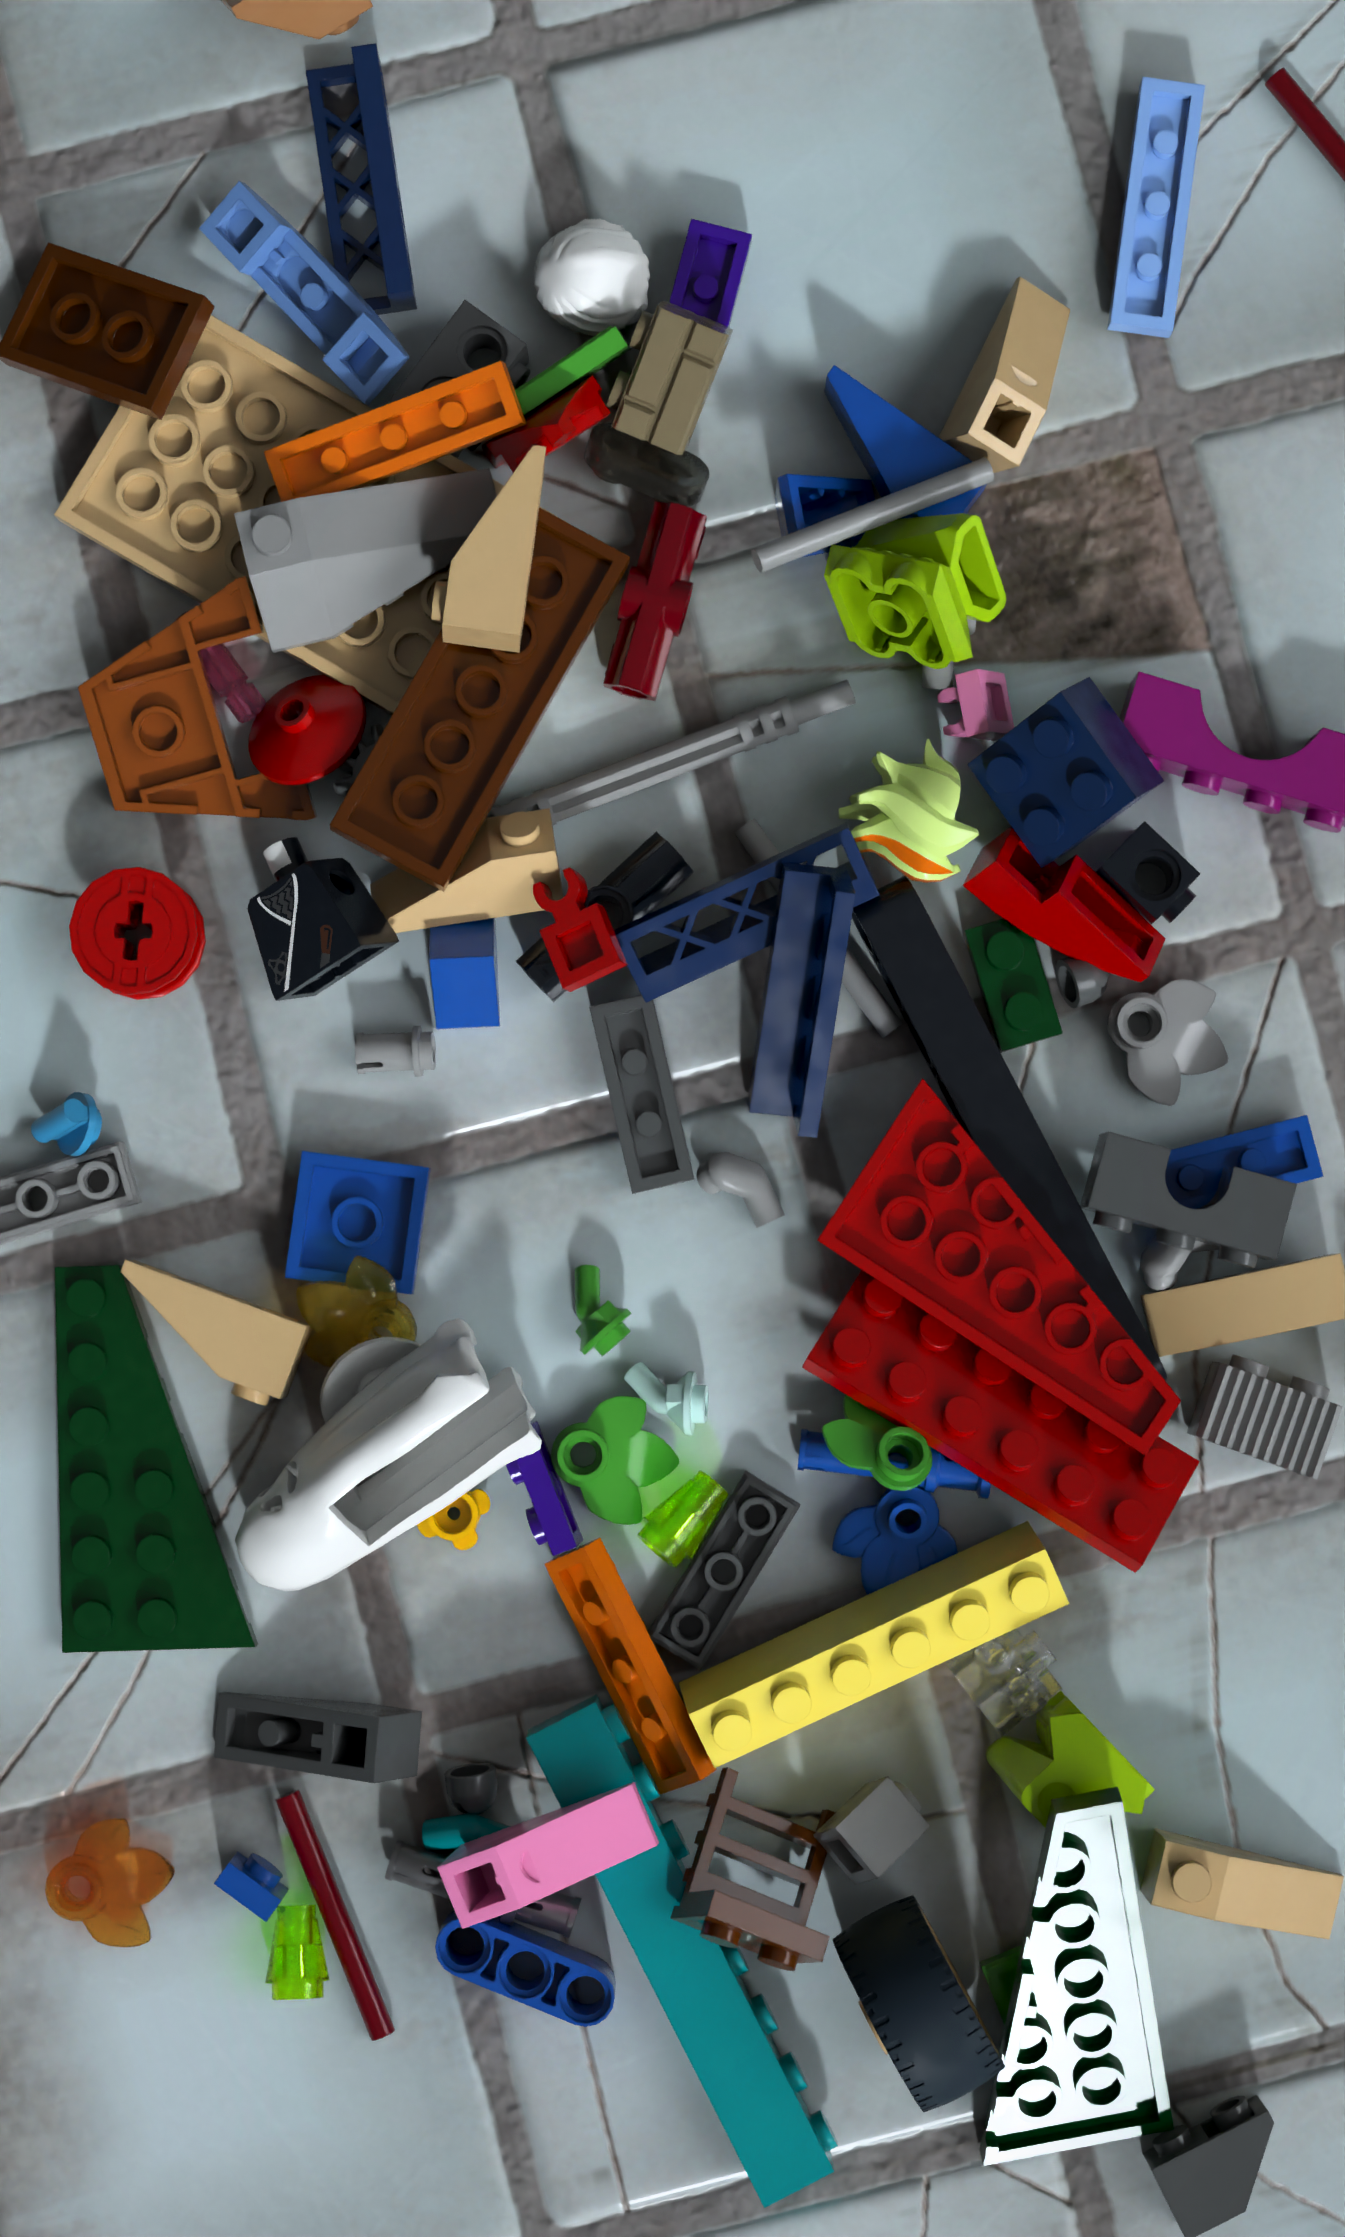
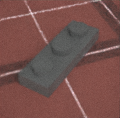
M642 995L589 1007L632 1194L694 1180L653 1000L645 1003Z

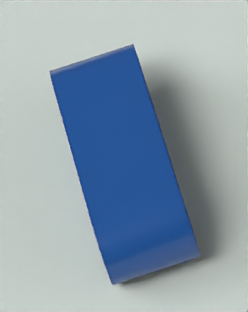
M455 1910L449 1913L441 1924L435 1945L437 1959L445 1970L459 1978L578 2026L597 2025L606 2019L613 2009L616 1988L614 1972L606 1961L596 1955L514 1922L512 1926L501 1923V1916L470 1926L480 1933L484 1941V1947L476 1954L463 1955L454 1950L449 1940L450 1933L456 1928L461 1927ZM519 1952H532L541 1959L544 1970L534 1979H520L513 1974L509 1967L508 1961ZM578 1977H593L603 1986L604 1994L595 2003H579L569 1993L568 1987L571 1982Z

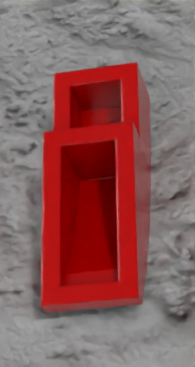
M1012 827L1008 828L980 850L963 883L967 890L992 911L1027 935L1066 956L1086 961L1102 971L1140 983L1150 976L1166 939L1077 854L1061 866L1053 861L1041 868Z

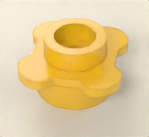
M481 1489L468 1491L450 1505L417 1524L418 1529L425 1537L431 1538L437 1535L442 1539L452 1541L454 1547L459 1550L470 1549L478 1540L476 1527L481 1515L487 1513L490 1509V1498ZM451 1507L458 1508L460 1511L459 1518L451 1519L448 1516V1510Z

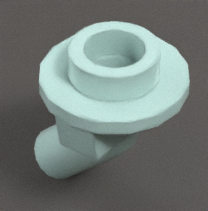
M643 1362L635 1364L626 1373L624 1380L648 1406L659 1414L668 1415L670 1420L686 1436H693L696 1423L707 1422L709 1405L708 1385H697L695 1372L688 1371L675 1384H667V1388Z

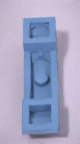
M238 181L199 228L239 272L251 276L325 354L322 360L364 404L369 405L410 358L394 334L350 283L287 220L245 183Z

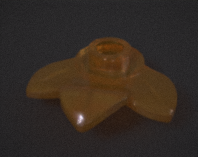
M126 1818L105 1819L88 1827L80 1835L74 1854L62 1859L53 1867L45 1885L47 1901L57 1915L70 1921H83L87 1930L97 1942L114 1947H135L150 1941L152 1938L151 1929L141 1905L150 1902L160 1894L175 1874L174 1866L158 1852L143 1847H129L131 1840L130 1827ZM82 1876L88 1880L90 1884L88 1896L79 1898L70 1892L68 1883L71 1877Z

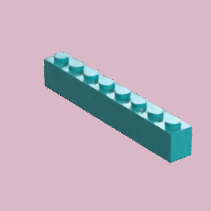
M596 1694L530 1728L526 1739L561 1808L632 1782L636 1784L659 1844L595 1875L764 2208L833 2173L834 2167L830 2150L838 2146L835 2135L821 2110L810 2114L800 2094L801 2091L809 2086L793 2053L790 2051L783 2056L780 2055L770 2033L778 2030L779 2027L762 1993L751 1998L740 1976L749 1971V1968L739 1946L738 1948H730L715 1944L702 1938L700 1930L670 1919L674 1906L680 1905L687 1883L682 1881L686 1868L681 1859L690 1855V1852L675 1821L671 1819L664 1824L662 1823L652 1803V1800L660 1797V1793L646 1764L642 1761L633 1766L622 1744L631 1739V1736L615 1704L613 1703L604 1708Z

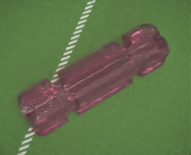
M224 644L202 649L200 653L208 680L220 697H227L225 704L241 723L254 719L264 709L266 701L252 682L247 684L248 676Z

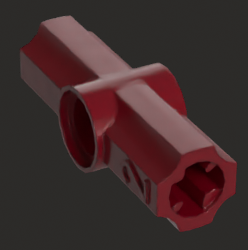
M655 501L637 567H631L624 587L617 620L621 621L616 641L612 646L607 670L605 671L604 687L635 699L656 701L674 636L679 637L693 589V583L690 582V578L706 531V515L695 511L691 507L677 503Z

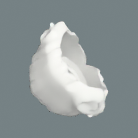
M600 218L584 219L576 225L558 232L541 248L538 253V259L535 261V268L533 269V287L537 291L536 298L552 320L557 321L560 325L576 333L581 332L586 335L596 336L609 326H616L619 330L624 329L625 326L638 322L643 310L646 311L648 307L649 259L643 254L639 242L633 239L631 232L625 231L623 225L612 224Z

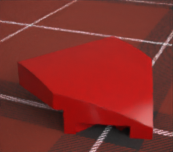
M588 375L525 417L527 425L493 437L482 445V450L495 469L506 462L513 473L533 445L545 446V457L611 414L601 399L602 388L593 375Z

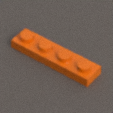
M499 361L264 451V455L281 502L300 497L362 488L527 425L506 363Z
M601 1538L565 1552L545 1563L544 1565L659 1793L663 1794L701 1781L717 1769L712 1765L675 1687L674 1681L669 1675Z

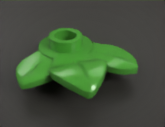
M845 1394L843 1400L845 1419L831 1421L822 1427L824 1440L832 1455L848 1467L869 1470L880 1484L889 1489L905 1491L919 1486L926 1479L932 1467V1452L926 1439L912 1428L894 1425ZM888 1454H902L908 1461V1468L900 1469L890 1463Z
M616 1396L599 1403L587 1422L575 1423L563 1429L556 1437L551 1450V1460L556 1473L565 1482L580 1487L588 1509L604 1520L623 1525L639 1524L642 1521V1503L638 1487H646L663 1479L679 1464L678 1456L662 1438L651 1432L641 1430L646 1416V1402L641 1398L631 1396ZM587 1442L594 1447L596 1458L592 1464L579 1466L573 1462L571 1449L577 1443Z

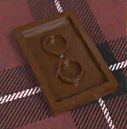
M48 242L0 342V360L10 367L162 420L215 306L205 295Z

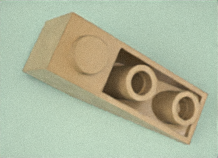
M1016 278L938 438L971 461H976L983 457L987 458L993 473L1019 467L1047 410L1071 309L1024 278Z

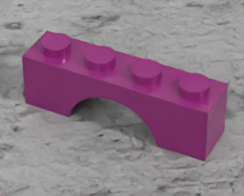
M1140 671L1130 682L1120 714V720L1158 773L1161 770L1184 777L1182 786L1198 793L1219 795L1220 789L1243 795L1242 803L1257 811L1279 814L1282 807L1305 814L1303 822L1316 829L1338 833L1341 832L1342 826L1345 827V734L1322 728L1309 739L1301 750L1292 755L1274 760L1252 759L1230 750L1214 735L1204 716L1199 689Z

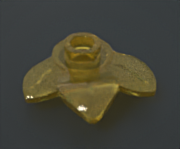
M355 1256L347 1271L346 1282L315 1281L301 1284L296 1290V1299L302 1317L313 1330L317 1331L306 1345L305 1353L315 1362L324 1366L332 1367L339 1357L360 1343L383 1337L374 1330V1327L381 1326L387 1328L393 1337L409 1339L414 1342L416 1340L417 1325L410 1309L404 1303L398 1301L396 1281L384 1267L365 1257Z

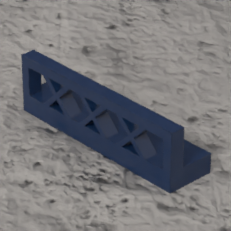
M376 43L351 47L354 64L306 70L334 268L349 283L365 260L384 272L387 295L364 299L377 315L416 310L417 304L381 61ZM350 83L357 84L359 104L345 122L325 108L323 87ZM361 120L364 136L355 130ZM327 123L338 130L331 141L329 140ZM348 138L367 152L368 165L354 183L335 170L332 158ZM370 181L373 197L364 191ZM336 184L347 191L340 202H338ZM356 199L376 213L377 226L363 244L342 229L341 219ZM379 241L382 258L373 252ZM345 244L357 252L349 263H347Z
M847 822L615 929L614 932L628 964L627 967L645 1003L771 945L778 894L756 905H752L750 902L757 883L770 877L780 879L783 862L795 864L803 862L804 865H813L816 856L842 844L849 862L836 868L847 869L856 893L854 907L879 896L880 894L864 856L861 855ZM744 890L741 900L729 897ZM716 904L736 911L734 915L697 932L691 931L698 911L709 905ZM686 917L682 927L670 924ZM653 931L678 938L677 941L641 958L632 941Z
M783 862L747 1105L750 1113L793 1117L798 1136L817 1138L856 893L847 869Z

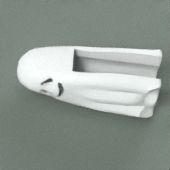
M457 1318L446 1321L436 1330L430 1340L385 1368L365 1388L337 1411L295 1454L275 1483L263 1490L244 1512L235 1537L239 1559L246 1572L258 1583L282 1591L301 1590L324 1581L450 1505L504 1465L540 1450L542 1439L531 1425V1420L536 1412L522 1390L523 1381L521 1375L513 1367H506L488 1381L474 1349V1346L477 1344L474 1331L463 1319ZM387 1466L385 1469H383L381 1472L370 1478L362 1485L358 1487L356 1486L368 1476Z

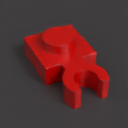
M568 867L563 870L564 877L568 882V891L562 899L554 900L549 886L542 882L533 884V895L537 904L542 909L553 914L555 923L539 931L562 988L572 992L628 964L605 908L598 903L586 908L584 907L588 894L586 881L579 872Z

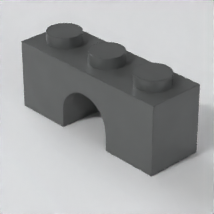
M1109 1131L1099 1134L1080 1204L1082 1209L1095 1212L1093 1224L1128 1234L1131 1233L1133 1223L1157 1229L1156 1242L1188 1251H1193L1195 1241H1200L1220 1247L1217 1259L1254 1269L1258 1258L1277 1260L1297 1184L1238 1167L1223 1168L1214 1197L1206 1205L1198 1209H1191L1178 1203L1167 1189L1165 1172L1171 1152L1170 1148Z

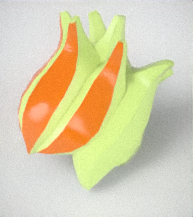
M927 739L925 743L923 764H903L877 751L876 756L872 758V762L881 775L882 784L850 796L849 800L852 805L839 808V819L865 821L854 827L851 831L860 852H874L887 860L912 881L924 883L940 882L961 872L959 864L952 865L947 855L964 847L976 838L979 832L977 828L955 820L961 792L958 769L936 753L930 739Z

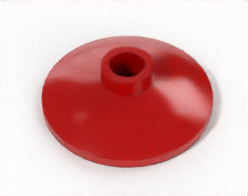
M325 675L305 677L285 686L264 704L252 724L248 739V749L253 764L265 778L282 785L306 784L330 774L349 758L364 733L366 707L361 695L353 685H344Z

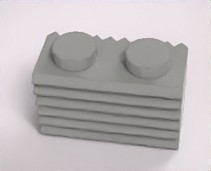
M1234 1354L1229 1365L1212 1361L1187 1434L1317 1480L1343 1407L1326 1400L1330 1389L1293 1376L1289 1387L1266 1379L1269 1370L1268 1366Z

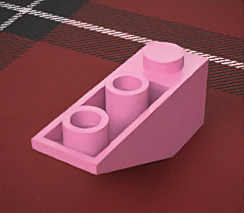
M632 1782L461 1844L437 1869L461 1928L464 1929L525 1907L657 1846L659 1841L636 1784Z

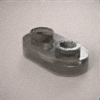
M612 422L598 424L591 430L584 452V459L600 479L612 484L625 485L652 497L657 502H673L684 506H692L701 500L710 473L706 464L694 454L685 451L683 455H676L652 445L648 441L640 440L611 427Z

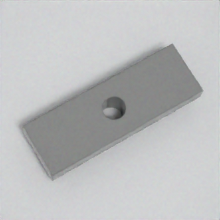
M119 1141L86 1151L80 1156H69L0 1177V1245L142 1203L125 1143ZM41 1187L47 1194V1203L43 1209L35 1211L30 1205L29 1197L34 1189Z

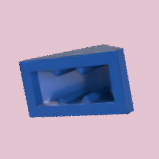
M785 474L778 477L775 503L781 536L874 501L871 480ZM865 532L833 545L855 547ZM828 546L826 548H823L821 550H818L803 557L829 553L831 546Z
M495 918L430 928L429 964L436 1029L500 1027Z

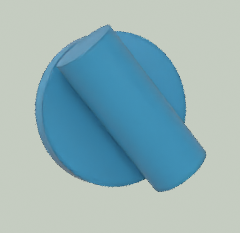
M74 1092L66 1098L64 1103L36 1119L31 1125V1132L33 1137L41 1143L57 1140L62 1153L80 1156L87 1151L89 1146L97 1141L101 1132L102 1117L91 1095Z

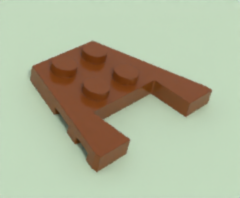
M248 576L235 579L209 599L179 617L178 620L78 686L115 811L227 815L250 818H285L291 820H310L317 817L308 783L282 785L268 780L261 773L237 778L200 651L202 649L264 632Z

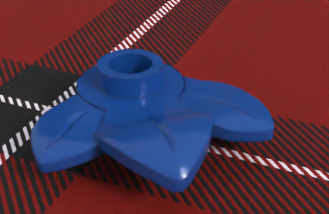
M918 1486L905 1491L888 1489L881 1495L876 1505L851 1510L840 1521L832 1543V1550L834 1552L852 1558H861L862 1585L867 1595L958 1553L955 1539L939 1524V1509L935 1498L930 1492L925 1491V1488ZM911 1509L919 1514V1519L910 1526H904L896 1521V1516L902 1510Z

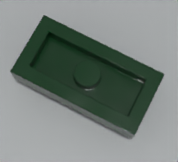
M1004 918L964 930L965 943L1000 1053L1061 1035L1063 1032L1034 938Z

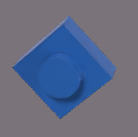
M238 1851L214 1882L217 1887L265 1922H267L289 1890L279 1882L283 1875L273 1864L254 1853L247 1859Z

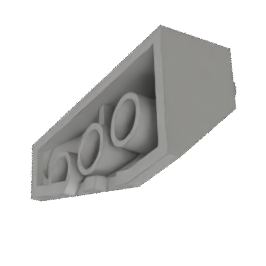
M490 468L300 497L234 513L248 574L272 652L276 653L334 639L354 627L353 623L384 604L388 606L404 596L403 592L430 575L449 568L453 557L497 497Z

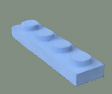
M1142 77L1138 91L1107 330L1170 338L1173 332L1205 85Z

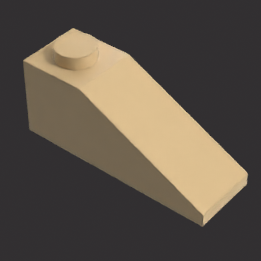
M533 445L451 560L448 582L436 581L431 620L442 621L443 642L520 653L545 469V446Z
M550 808L528 812H514L509 815L486 818L444 892L398 868L370 884L371 896L395 933L543 911L544 909L537 904L534 898L533 884L542 882L548 885L554 900H560L564 897Z
M136 1260L124 1261L121 1273L220 1378L234 1382L231 1394L264 1406L268 1405L271 1396L278 1399L288 1396L314 1325Z
M1155 1828L1140 1891L1148 1902L1154 1906L1214 1921L1330 1939L1344 1876Z

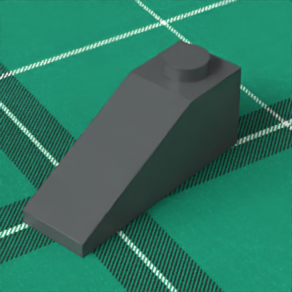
M223 1692L219 1693L214 1757L368 1783H380L415 1777L418 1770L422 1711L371 1703Z

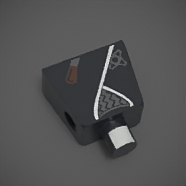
M297 837L283 839L264 850L263 855L276 882L251 898L247 909L270 988L276 1001L316 996L399 942L395 931L348 861L343 858L308 861Z

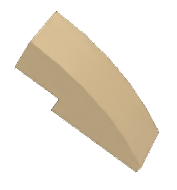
M1341 1253L1327 1254L1140 1295L1151 1343L1158 1356L1162 1357L1345 1319V1269Z

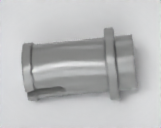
M413 1026L412 1032L356 1033L355 1062L357 1064V1073L413 1070L415 1077L423 1076L424 1070H435L436 1044L434 1032H422L421 1026Z

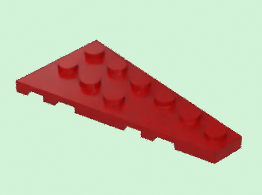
M922 1078L817 1241L1146 1456L1180 1404V1398L928 1083Z

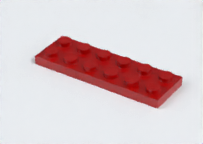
M861 1270L802 1366L808 1372L894 1425L909 1427L917 1431L926 1439L928 1446L1134 1573L1144 1564L1200 1462L1159 1436L1146 1456L863 1270Z

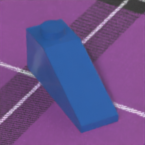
M835 365L828 372L824 394L881 498L973 462ZM986 484L902 518L957 513L967 514L984 491Z

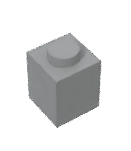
M887 1776L865 1784L813 1836L855 1885L878 1879L930 1825L919 1813L921 1807L914 1794L903 1784L896 1781L893 1782Z

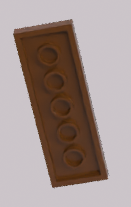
M539 508L520 653L445 643L442 639L441 629L332 819L330 830L444 892L630 562V556Z

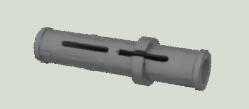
M398 1839L387 1867L385 1879L389 1881L395 1880L450 1899L442 1879L425 1872V1868L438 1871L437 1867L448 1856L406 1844ZM555 1892L535 1902L543 1906L542 1910L525 1906L501 1915L500 1922L512 1926L514 1920L570 1938L582 1898H573Z

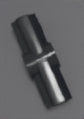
M656 831L598 886L588 890L584 907L586 908L603 901L616 904L623 912L622 923L619 925L621 927L651 913L684 883L694 871L677 850ZM541 937L516 960V963L554 1003L567 990L561 986Z

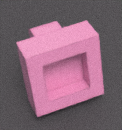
M975 669L956 674L957 688L944 689L937 695L938 703L953 704L960 702L961 720L956 724L944 726V735L994 741L1002 738L1014 728L1004 673Z

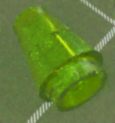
M699 1470L692 1479H689L642 1518L645 1526L637 1534V1537L663 1561L677 1568L684 1558L692 1560L720 1510L721 1504L729 1494L714 1479Z
M316 1905L278 1906L265 1983L272 1984V2000L323 1998L324 1981H329L330 1978L318 1918H316Z

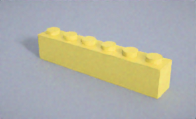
M1026 1521L679 1682L688 1715L713 1767L717 1768L1070 1603L1045 1547L1029 1522Z

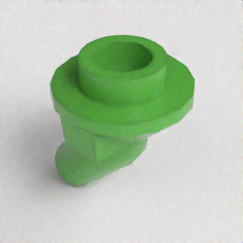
M581 1265L574 1270L575 1310L578 1319L582 1323L575 1332L581 1338L580 1351L584 1355L595 1348L603 1357L631 1332L623 1322L632 1313L626 1308H616L609 1300L600 1307V1269L594 1265Z

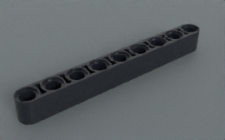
M902 876L879 888V896L853 907L852 919L954 1117L1164 1380H1167L1165 1369L917 892L906 876Z

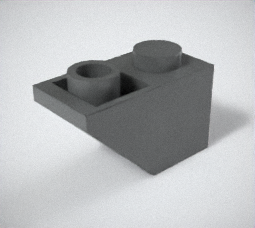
M1257 2095L1247 2100L1245 2096H1235L1221 2102L1211 2110L1210 2115L1212 2118L1188 2129L1187 2125H1178L1174 2127V2130L1162 2132L1152 2141L1154 2147L1142 2153L1184 2237H1196L1246 2211L1274 2125L1269 2111Z

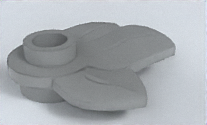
M1174 980L1164 985L1154 994L1146 992L1128 994L1119 999L1112 1007L1107 1022L1109 1036L1113 1043L1126 1053V1067L1129 1080L1148 1099L1158 1104L1172 1106L1176 1103L1179 1096L1181 1074H1203L1216 1070L1228 1063L1229 1058L1220 1037L1202 1020L1209 1012L1216 997V992L1211 988L1193 980ZM1133 1013H1141L1148 1018L1150 1028L1145 1036H1136L1129 1030L1128 1019Z

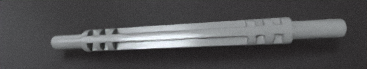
M844 680L792 701H788L787 697L784 696L776 699L771 704H763L753 708L754 710L734 715L729 720L548 789L537 790L527 797L516 798L506 805L495 806L491 808L492 815L486 818L509 815L514 812H528L550 808L552 825L557 824L556 822L734 754L742 751L747 752L763 743L768 744L776 741L784 735L789 736L799 732L798 725L855 704L853 691L848 680Z

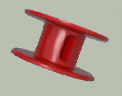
M141 867L115 869L92 881L76 901L69 924L72 952L83 972L103 988L109 989L115 994L136 1000L163 997L183 986L199 967L206 944L204 919L193 898L163 873ZM143 908L142 924L152 930L151 938L140 939L137 960H133L135 944L125 939L124 935L126 930L137 928L139 909Z

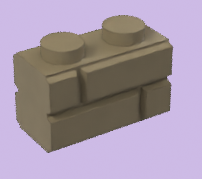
M662 301L657 305L654 314L643 310L629 347L640 351L631 374L623 371L619 372L607 402V407L617 411L611 427L640 440L648 441L650 444L676 455H683L693 435L733 329L666 301Z

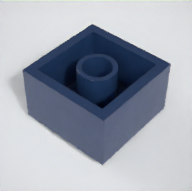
M1090 677L1060 691L967 764L1041 868L1073 850L1164 782L1161 775Z

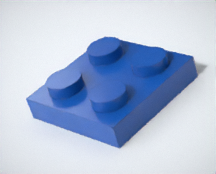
M302 1151L285 1278L414 1294L431 1168Z

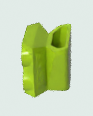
M957 513L901 518L866 531L855 547L852 546L850 548L839 545H831L824 577L849 641L855 642L862 650L878 658H890L897 651L909 653L922 665L933 669H943L951 661L959 662L973 658L967 619L990 622L1004 609L1006 604V593L982 521L977 515Z
M1059 1688L1048 1699L1035 1701L1037 1712L1035 1720L1036 1733L1040 1744L1010 1736H1001L986 1750V1760L1045 1829L1052 1799L1118 1787L1123 1801L1124 1812L1142 1814L1145 1799L1155 1790Z

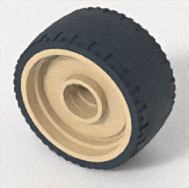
M914 1895L890 1903L870 1913L833 1938L835 1949L860 1999L858 2003L884 2053L886 2055L889 2054L901 2078L923 2112L943 2106L966 2095L1005 2068V2064L974 2003Z

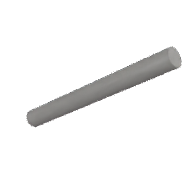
M983 457L751 549L754 564L757 570L763 573L994 481L993 469L987 458Z
M755 819L749 821L734 833L756 864L779 854V851ZM775 877L768 878V881L778 893L780 879ZM847 947L842 983L879 1035L884 1038L903 1023Z

